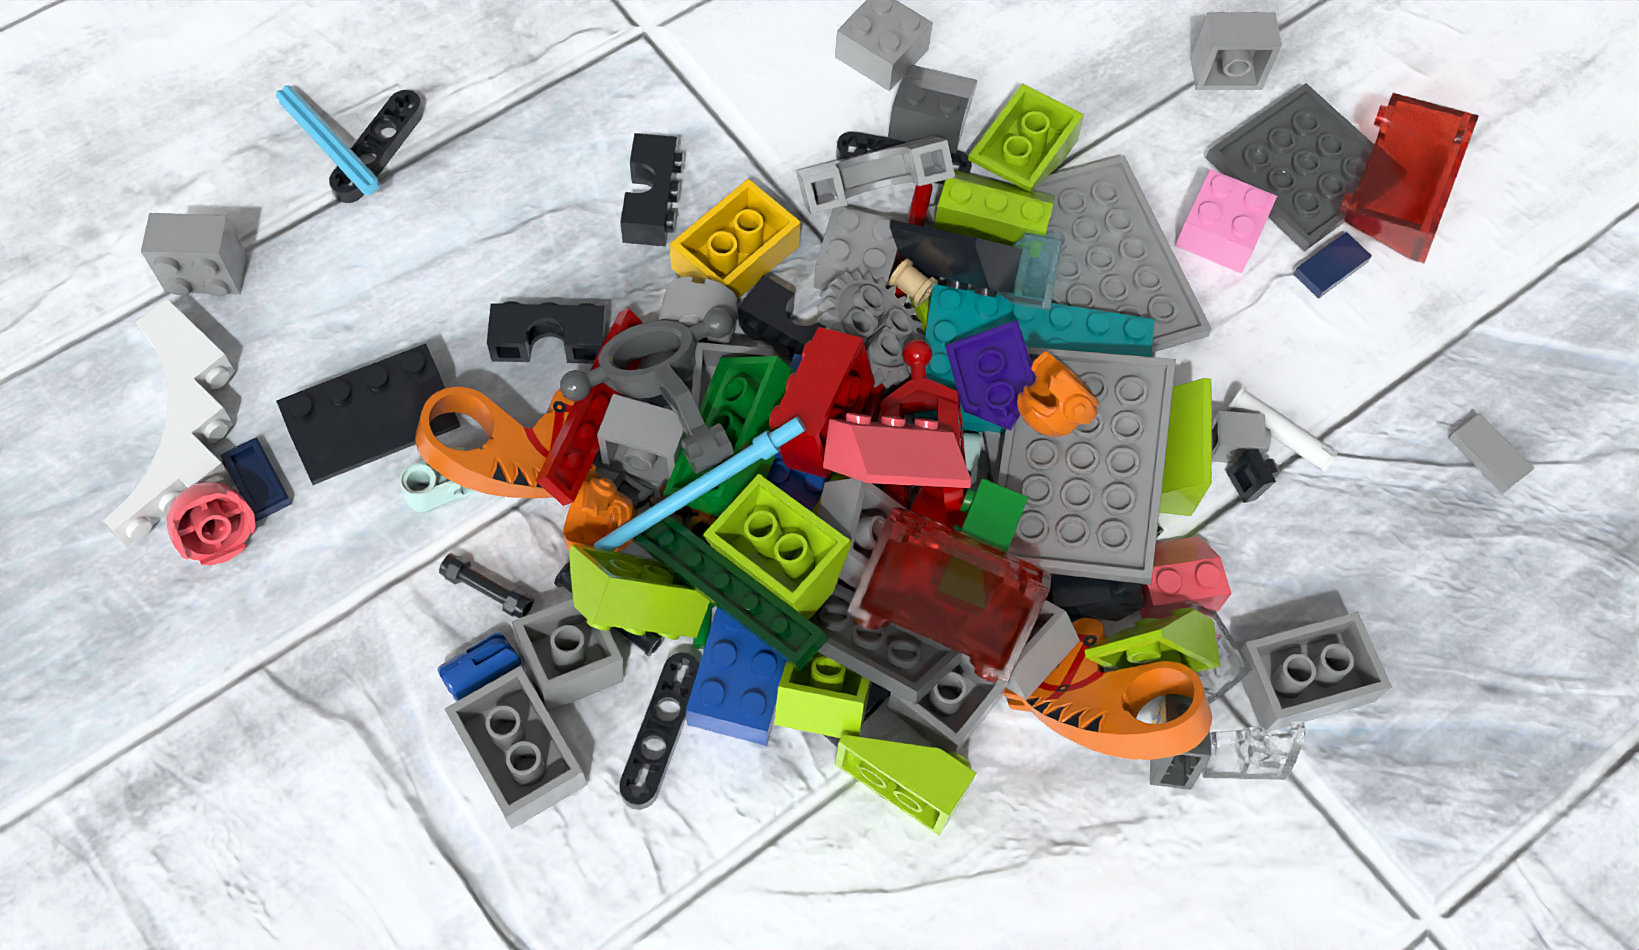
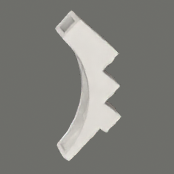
M167 298L136 321L148 342L156 350L163 365L168 390L167 419L159 448L147 472L127 499L103 520L104 524L125 547L145 537L150 532L152 526L168 514L171 503L181 491L194 484L203 482L227 485L233 480L222 462L207 447L212 443L220 441L227 434L228 430L234 426L225 409L209 393L224 386L236 372L226 355Z

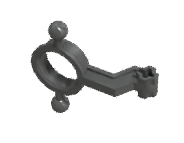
M714 308L706 313L703 322L691 327H687L680 322L668 320L646 322L630 327L614 336L603 346L598 357L600 367L586 373L573 370L563 375L560 381L561 393L569 400L581 401L589 395L591 387L605 383L624 397L640 399L662 395L679 418L687 438L682 440L681 446L684 450H687L684 454L692 470L695 473H699L733 457L734 451L721 424L718 423L709 428L705 425L694 398L684 382L694 371L696 365L694 354L698 340L707 336L717 339L724 338L730 334L733 328V318L725 309ZM656 352H676L672 357L658 365L640 370H624L630 363L643 356Z

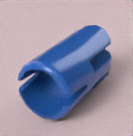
M496 632L439 665L437 671L446 688L453 695V699L457 702L521 665V659L501 632Z

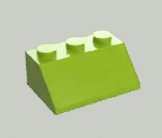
M954 170L955 177L945 180L933 229L1023 249L1022 254L1039 258L1055 196L1034 190L1028 192L1019 186Z
M1201 378L1173 387L1159 513L1192 516L1212 484V379Z
M760 474L749 483L703 534L712 548L808 620L833 593L852 544L847 537Z
M571 544L569 560L573 604L587 618L586 623L603 631H609L611 627L623 628L635 635H645L646 631L656 632L672 640H678L680 636L697 638L710 601L655 558Z

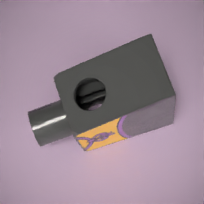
M1178 694L1163 696L1152 718V724L1166 723L1180 717L1188 710L1193 699ZM1210 730L1204 740L1190 751L1176 756L1150 760V785L1191 790L1212 756Z

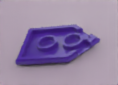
M1018 319L945 345L964 412L1009 431L1012 430L1020 417L1017 405L1019 393L1023 392L1025 385L1031 386L1036 380L1035 373L1031 370L1032 363Z

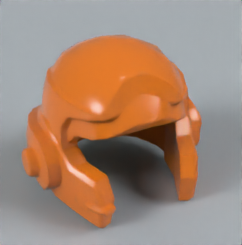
M1044 351L1039 355L1031 366V370L1036 374L1035 382L1031 386L1025 385L1023 392H1020L1018 395V410L1025 423L1037 433L1051 437L1068 435L1078 425L1090 424L1099 413L1097 397L1071 370L1048 351Z
M595 476L589 480H584L575 501L571 503L563 530L564 543L568 550H570L571 544L595 548V542L637 517L638 510L633 505L630 497L617 491L616 485L611 480ZM632 540L627 541L613 551L620 552L625 550L632 543Z

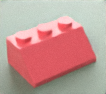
M846 413V420L829 419L823 468L865 483L957 488L971 487V477L954 432L939 429V421L915 418L914 425L905 424L904 418L882 415L880 422H871V416L857 413Z

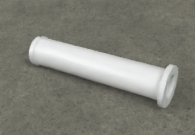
M1243 386L1226 411L1233 410L1235 412L1265 414L1266 429H1270L1272 437L1320 468L1322 472H1325L1339 452L1334 451L1245 391L1247 387Z

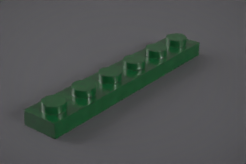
M670 515L631 539L797 670L801 671L829 640L823 630Z

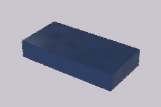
M1346 232L1297 267L1293 275L1319 299L1366 265L1372 255Z
M257 437L220 455L239 493L253 511L255 522L292 504Z

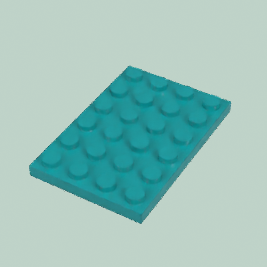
M935 285L932 288L924 341L930 345L933 353L931 362L926 366V378L956 391L957 387L945 345L1017 319L1026 347L1152 357L1155 319L998 294L994 298L976 294L973 290L966 291L941 285ZM960 401L964 430L983 433L990 431L1005 434V428L964 412ZM938 410L913 413L912 421L915 418L938 421Z

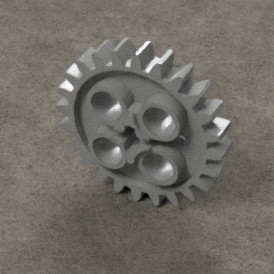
M858 270L851 275L845 272L841 277H837L826 287V290L820 294L823 301L817 305V309L823 314L817 318V322L825 325L826 329L861 337L863 341L867 338L868 340L864 345L875 381L873 387H877L881 383H883L885 388H889L893 384L899 386L911 377V368L905 364L902 357L904 346L914 339L925 340V336L916 331L922 324L912 320L911 316L915 313L914 309L905 308L904 304L907 298L903 296L898 299L895 296V286L886 289L882 277L874 282L870 272L863 277Z

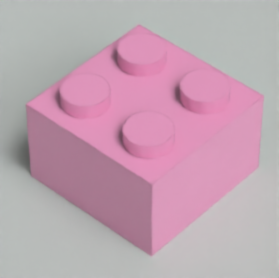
M1210 169L1175 246L1242 274L1277 196Z

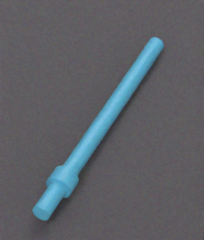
M797 416L773 432L766 430L753 439L752 445L594 543V547L608 551L615 550L759 459L767 460L781 451L780 446L806 431L803 422Z

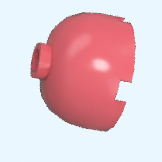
M215 482L194 484L181 491L171 503L166 517L169 538L181 557L188 561V558L198 560L201 565H215L227 562L239 555L246 548L244 542L248 539L250 532L253 535L256 528L254 513L243 496L228 485Z

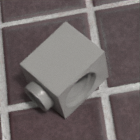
M1219 410L1212 422V462L1235 463L1246 451L1258 449L1260 454L1263 455L1270 448L1271 431L1266 429L1265 414Z

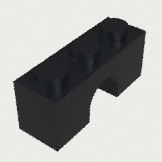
M634 133L630 156L631 181L633 184L650 186L651 189L643 193L625 192L620 221L623 243L666 247L667 234L674 233L676 212L671 211L672 203H678L680 193V181H675L676 173L682 174L684 164V152L678 151L677 137Z
M764 275L738 307L739 327H741L743 332L751 338H760L767 342L779 354L785 357H793L794 354L802 355L805 344L808 341H812L818 327L826 328L825 325L819 322L810 326H799L791 322L789 318L794 311V292Z
M515 301L490 303L487 346L492 362H530V352L535 342L544 337H556L564 342L567 363L593 364L607 337L605 306H596L591 303L558 305L553 302L520 304Z

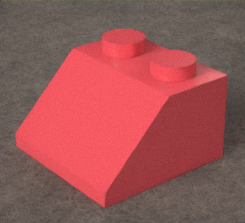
M1200 536L1156 543L1151 585L1143 584L1145 606L1139 610L1142 619L1170 617L1173 611L1181 608H1194L1202 614L1219 611L1232 594L1221 557Z

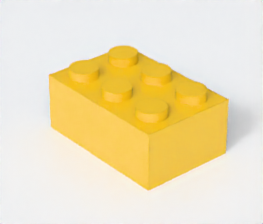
M747 179L669 244L671 268L681 277H693L692 283L704 284L705 278L719 282L728 287L739 299L758 283L763 275L766 276L799 247L801 221L751 180Z

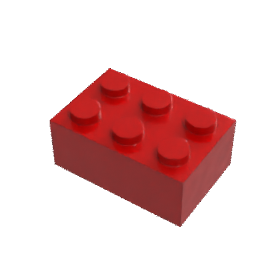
M818 327L812 341H808L805 344L802 352V361L796 373H792L789 376L786 384V393L780 405H776L773 408L769 419V426L772 432L797 416L806 428V431L780 446V453L787 468L830 479L833 471L823 468L829 419L846 420V413L860 414L875 384L863 338Z

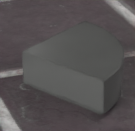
M622 471L613 481L617 491L630 497L636 509L646 505L649 502V498L654 497V490Z

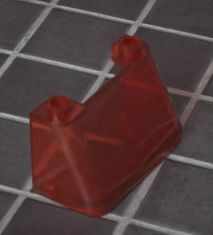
M1392 93L1388 106L1380 105L1376 115L1374 126L1380 127L1360 183L1354 193L1346 192L1341 205L1340 213L1346 214L1344 222L1409 260L1425 264L1479 115Z
M894 507L886 519L847 613L855 616L854 620L859 625L871 630H878L879 626H889L890 623L901 626L969 656V662L975 667L973 672L978 677L996 683L998 679L1008 683L1050 591L1051 575L1040 566L913 511Z

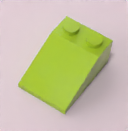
M1022 83L969 154L968 160L1031 192L1062 164L1077 143L1084 114Z
M1194 608L1177 609L1172 612V616L1162 619H1141L1135 623L1136 626L1120 630L1085 650L1087 659L1113 671L1161 661L1181 663L1191 668L1195 673L1221 667L1214 621Z
M819 652L812 657L801 671L786 661L778 686L774 725L836 738H842L843 735L860 737L872 681Z
M843 735L839 740L834 764L938 836H940L965 798L977 774L970 769L972 767L970 762L955 752L948 754L940 748Z

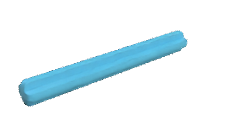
M285 85L282 90H277L276 98L279 100V103L364 195L370 196L374 191H379L381 183L375 174L292 86Z

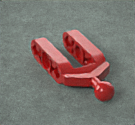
M914 339L909 341L904 346L902 357L905 364L911 368V380L881 401L880 420L882 415L904 418V414L938 410L939 429L954 432L966 464L963 419L958 391L926 378V366L931 362L932 349L923 340ZM883 484V492L910 511L909 485ZM943 487L944 501L948 513L960 511L968 488Z

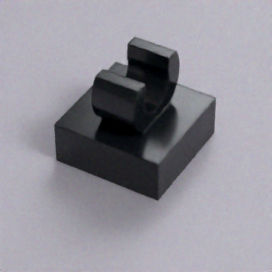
M1258 449L1246 451L1226 470L1243 503L1257 500L1276 482L1273 475L1281 472L1275 460H1264Z

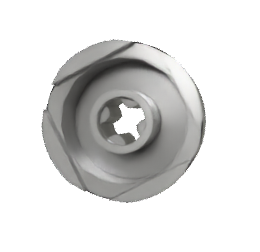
M680 277L671 281L667 285L658 321H675L691 327L703 322L706 313L711 309L722 308L728 311L733 318V328L730 334L719 339L707 336L698 340V342L730 345L738 313L736 305L738 299L736 295L723 284L706 278L704 284L692 283L693 277Z

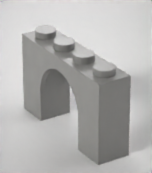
M930 136L796 171L804 205L811 214L847 205V198L871 190L904 183H915L918 186L955 177L948 141L937 136Z

